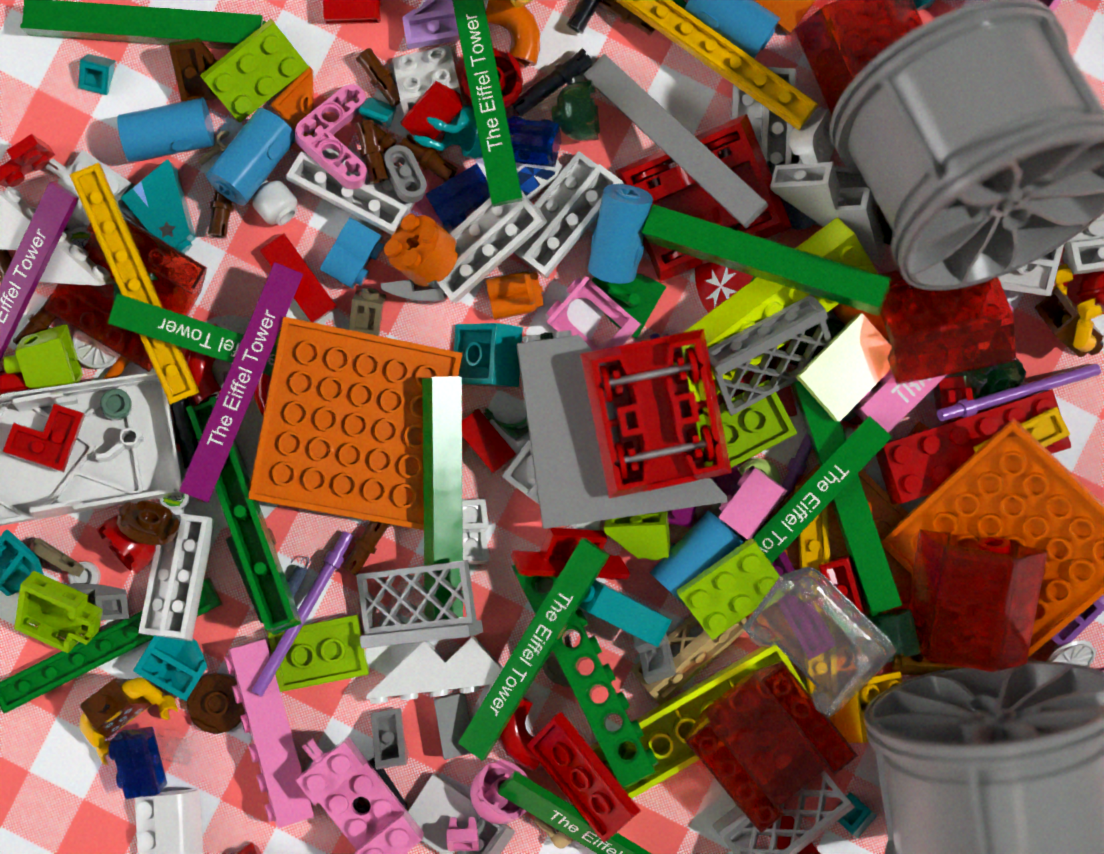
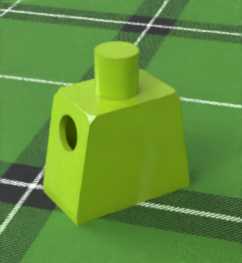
M67 324L23 337L15 349V355L5 356L3 361L7 374L22 372L26 386L33 389L79 383L83 376Z

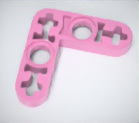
M352 84L339 89L299 121L295 129V141L303 151L347 189H358L365 183L366 165L334 136L337 131L360 114V106L365 102V92L359 86ZM346 97L350 100L356 98L357 102L350 101L346 104ZM326 112H333L339 119L335 122H327L323 119L322 115ZM315 130L314 137L311 135L303 136L304 131L309 134ZM326 149H334L339 153V156L336 159H327L323 156L322 152ZM347 171L351 173L357 171L358 176L351 175L349 177L347 176Z

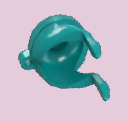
M463 105L461 112L452 119L450 124L436 118H427V121L435 129L446 131L441 143L425 136L414 135V140L424 147L444 151L452 145H458L461 147L463 156L471 159L483 158L472 106Z

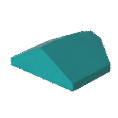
M7 529L0 536V591L6 596H11L20 592L21 583L33 571L42 575L44 573L38 556Z
M154 636L134 667L133 672L186 701L208 665L195 639L184 641Z

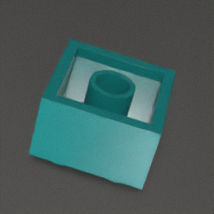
M499 323L455 324L454 351L463 353L458 375L461 376V385L519 387L520 368L516 345L517 343H522L523 327Z

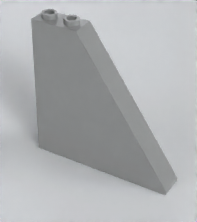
M571 330L553 333V339L541 340L540 335L522 337L523 343H517L516 347L543 529L728 502L727 496L711 478L609 499L580 353L593 350L579 335L572 336ZM606 403L609 420L615 419L613 403ZM617 426L611 427L613 444L620 442Z

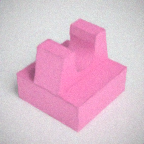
M457 817L450 818L446 839L448 851H479V836L475 817H469V824L465 829L458 828Z

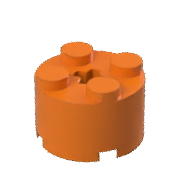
M408 214L401 221V225L384 246V253L388 256L391 265L416 285L423 287L430 286L428 283L434 280L440 282L445 279L454 268L458 253L455 252V244L457 245L455 238L432 218L424 215L415 216L414 214Z

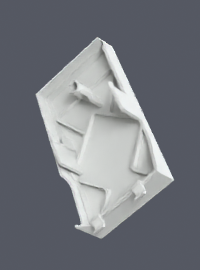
M156 372L1 394L0 526L124 505L130 501L135 503L143 500L184 494L179 492L182 476L170 405ZM121 389L130 396L132 410L126 418L115 421L103 414L100 400L108 390ZM54 404L85 414L64 472L2 452L13 422L43 432Z

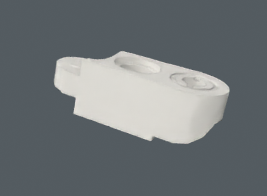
M817 108L800 131L794 127L790 133L789 146L793 154L800 155L798 164L829 162L835 148L830 137L832 117L829 109Z

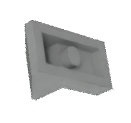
M401 708L371 713L376 770L406 765L409 750L405 741Z

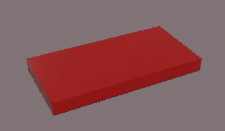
M562 711L555 715L527 744V747L604 843L641 811Z

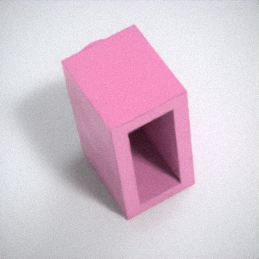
M754 468L752 472L747 470L737 483L740 489L734 497L729 494L727 496L728 502L722 503L719 507L722 513L718 518L747 540L756 535L788 492V490L757 468Z

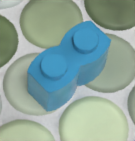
M350 217L323 261L320 270L354 289L356 284L361 286L369 274V270L366 269L371 259L377 260L385 246L381 243L383 237Z

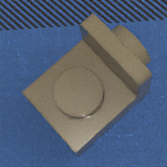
M373 288L357 290L352 299L349 330L379 336L386 295L380 294L378 290Z

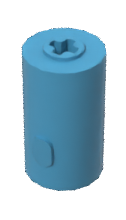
M689 0L684 9L754 59L766 47L781 17L754 0Z
M203 97L119 114L117 118L122 148L130 163L215 145L213 123L207 103Z
M258 108L206 173L207 180L224 197L238 205L245 206L295 142L294 131L276 114L264 108Z
M611 184L604 188L596 229L592 235L591 254L588 263V271L594 277L617 284L630 283L635 280L639 262L644 252L643 243L645 235L642 234V230L653 202V197L650 193L641 188L625 184Z
M708 510L677 544L674 543L670 547L669 557L662 558L649 573L686 606L676 590L738 548L743 542L728 524Z

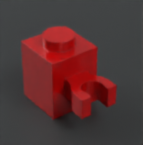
M969 375L943 378L933 388L936 415L939 409L956 405L959 400H973ZM959 416V417L952 418V419H949V420H957V419H960V418H962V417Z

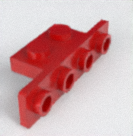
M549 528L540 552L513 551L511 558L520 575L553 576L558 578L582 538H586L603 550L608 537L604 530ZM610 555L597 578L610 580L628 579L630 572L620 556Z

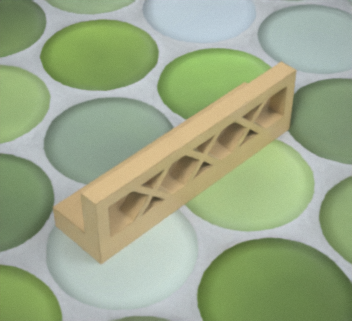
M692 614L667 636L670 647L681 644L680 652L673 657L676 675L648 684L642 675L641 660L630 670L646 690L662 705L751 626L746 617L712 640L704 629L699 636L689 637L690 630L695 625H700Z

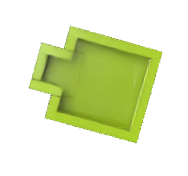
M33 571L20 585L14 629L69 653L78 642L87 645L98 633L103 609L87 602V594Z

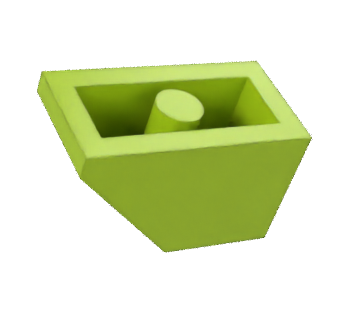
M668 511L605 520L604 532L636 558H646L655 561L669 557L670 533Z

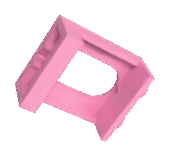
M587 276L583 280L577 278L566 290L570 295L564 302L561 303L557 300L546 313L550 317L546 322L557 332L571 330L572 336L579 335L593 351L600 350V348L572 325L568 319V307L575 299L585 298L592 301L621 327L603 349L624 345L641 326L636 319L629 315Z

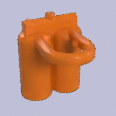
M523 271L486 279L494 320L532 313L536 308L544 306L541 293L543 292V287L539 284L537 272L529 274Z

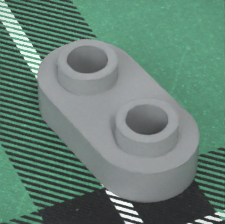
M396 145L390 147L385 153L384 165L397 196L407 203L420 201L425 195L427 182L414 154L405 146ZM399 162L403 166L397 167L394 163ZM411 187V188H413L415 191H414V192H410V191H407L406 188Z

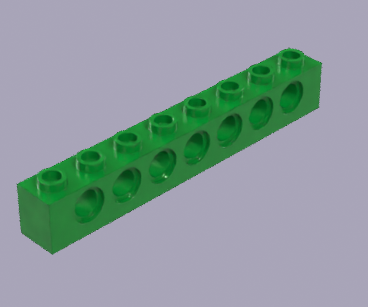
M514 564L511 567L536 615L549 593L538 591L539 582L542 579L549 578L553 580L554 585L557 577L520 575ZM580 608L573 615L553 648V652L617 781L625 790L656 774L654 766L659 763L651 747L644 748L640 738L645 735L637 719L630 720L626 712L630 705L623 691L616 692L612 682L617 679L608 663L602 664L598 654L603 651L595 636L589 638L584 628L589 623ZM571 632H577L580 634V643L573 648L567 647L565 645V637ZM585 659H590L594 662V670L589 675H581L578 671L580 662ZM597 687H605L608 690V698L603 703H595L592 699V692ZM617 714L622 718V726L617 731H609L606 728V720L610 715ZM627 742H631L636 746V755L630 760L622 759L619 752L620 747Z

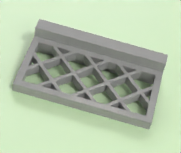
M811 294L708 349L712 373L730 416L797 381L796 376L813 359L811 357L817 345L825 347L832 340L826 323V319H828L826 309ZM818 324L813 337L804 335L806 330ZM792 339L786 351L777 350L779 344ZM800 341L809 343L803 356L794 354ZM765 353L759 366L749 364L753 358ZM773 355L782 357L776 370L767 368ZM790 360L799 361L795 370L790 373L784 372ZM738 368L732 380L723 379V374ZM746 370L755 372L749 384L740 382ZM763 374L772 376L769 384L763 387L758 386ZM736 389L746 390L741 399L732 403L731 399Z
M468 560L356 574L365 635L360 636L361 648L464 638L483 633L482 620H477ZM455 568L460 569L461 582L457 588L445 579L450 570ZM424 572H428L436 579L430 591L418 582ZM398 575L402 576L409 583L403 594L391 585ZM367 579H375L383 586L376 597L368 591ZM441 584L452 593L445 605L434 596ZM413 588L425 596L418 608L407 599ZM387 591L398 599L391 611L380 602ZM457 598L465 604L466 617H458L450 610V607ZM429 601L441 610L435 620H431L423 613ZM402 605L414 613L408 623H404L396 616ZM375 608H378L387 618L381 626L374 627L372 613Z
M806 749L712 826L733 854H797L853 809L854 806L808 749ZM820 774L823 778L821 790H807L808 783ZM791 796H799L797 809H784L786 800ZM806 797H819L817 810H804ZM826 797L839 798L843 802L833 811H824ZM775 815L773 829L760 828L761 820L764 817ZM782 816H795L793 830L780 829ZM802 817H816L815 826L809 831L800 830ZM744 834L751 835L749 848H737L734 844ZM758 835L771 836L769 849H756ZM778 836L792 837L790 846L785 850H776Z

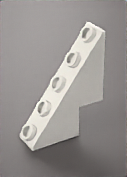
M833 162L775 166L770 186L775 194L782 197L822 227L838 217L855 233L869 259L878 266L882 265L886 244L883 242L882 227L873 194L869 187L840 188Z
M7 187L4 191H0L1 250L18 249L37 209L26 203L22 199L23 195L12 187ZM64 231L39 281L44 283L97 286L115 283L110 277L111 273L88 258L89 254L86 250L71 243L66 238L67 234Z
M475 636L468 639L449 659H446L430 641H426L418 645L365 698L370 699V704L388 702V697L399 695L400 700H412L418 698V693L430 692L431 697L445 696L449 694L448 690L459 688L461 693L479 691L478 686L490 685L492 687L504 667Z

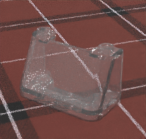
M804 567L781 575L742 627L754 644L760 647L777 645L817 687L812 693L814 706L827 717L835 715L895 654L893 644L821 572L811 567Z

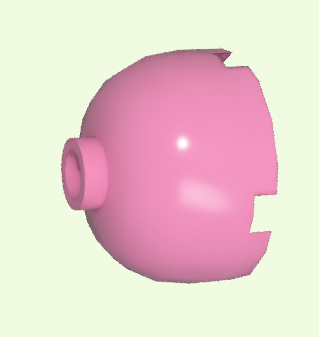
M505 760L488 763L472 781L470 790L471 803L476 813L485 821L493 824H508L527 812L498 794L500 785L515 771L527 777L525 772L514 763Z

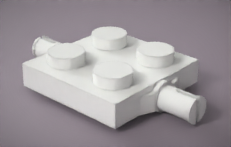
M84 150L79 153L73 164L68 168L54 158L49 161L58 170L50 164H47L46 169L60 177L59 185L76 196L78 194L69 174L100 163L125 221L130 225L135 223L126 215L134 220H137V217L133 212L124 207L125 203L121 199L124 194L134 187L133 183ZM79 198L72 216L92 228Z

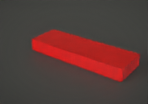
M285 233L260 250L271 267L276 262L303 274L294 299L311 322L316 323L337 308V305Z

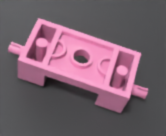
M349 736L331 751L325 753L320 750L313 739L302 747L314 762L295 781L314 805L318 802L356 849L354 854H408L410 849L422 841L424 836L422 829ZM358 797H365L370 802V810L366 813L357 812L353 806L354 800Z

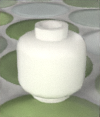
M266 180L255 192L252 200L253 208L266 223L282 226L296 215L297 198L283 182L279 180L269 182Z

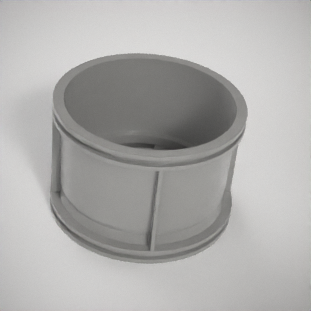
M986 0L959 8L922 25L895 42L870 62L848 86L833 112L830 123L832 144L843 164L849 170L862 175L895 233L891 247L892 257L904 279L914 287L935 291L951 290L998 278L1024 267L1057 249L1086 229L1104 213V107L1069 52L1067 34L1054 12L1040 1Z
M1052 661L991 662L985 665L968 667V669L939 670L911 678L883 691L867 705L864 713L868 741L875 748L888 833L885 854H1104V672L1086 666Z

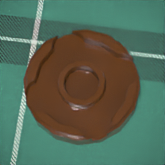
M143 500L132 505L130 501L121 506L116 523L122 533L139 543L164 545L176 538L180 522L178 518L174 519L172 517L173 512L167 507L156 502Z
M221 672L208 674L201 678L187 699V710H189L190 718L194 725L202 731L220 734L232 730L241 723L240 716L244 715L245 711L243 704H237L232 686L237 685L235 677Z

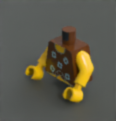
M1068 264L1058 266L1054 282L1055 286H1053L1051 296H1046L1034 308L1054 336L1077 356L1084 357L1087 353L1096 355L1103 348L1104 343L1102 340L1104 336L1091 319L1102 315L1101 306H1095L1094 298L1077 306L1067 296V287L1063 286V283L1073 280L1071 268H1068Z
M141 677L114 679L81 703L80 707L84 713L80 717L79 728L93 747H97L96 752L104 765H108L105 756L109 753H114L118 758L119 754L113 742L105 741L106 738L112 736L154 704L158 705L161 718L169 720L168 709L178 712L175 698L171 695L162 696L160 690Z

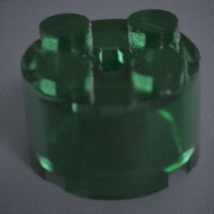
M910 608L894 609L893 613L880 612L876 616L868 614L865 617L851 621L860 663L875 661L876 664L894 661L893 655L902 653V656L906 657L920 653L917 631Z

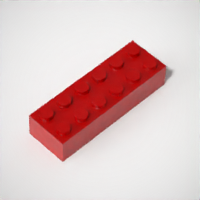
M1053 389L977 412L976 415L953 420L888 441L876 454V458L891 504H902L930 495L975 454L973 447L991 439L1013 418L1021 424L1053 407H1057L1059 410ZM1067 436L1045 448L1053 454L1072 448Z

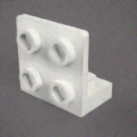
M449 45L392 59L404 116L435 81L459 92L461 96Z

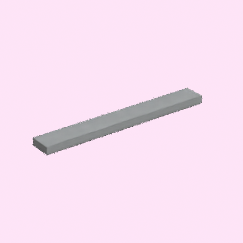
M603 54L583 74L586 80L745 228L768 207V204L606 54Z

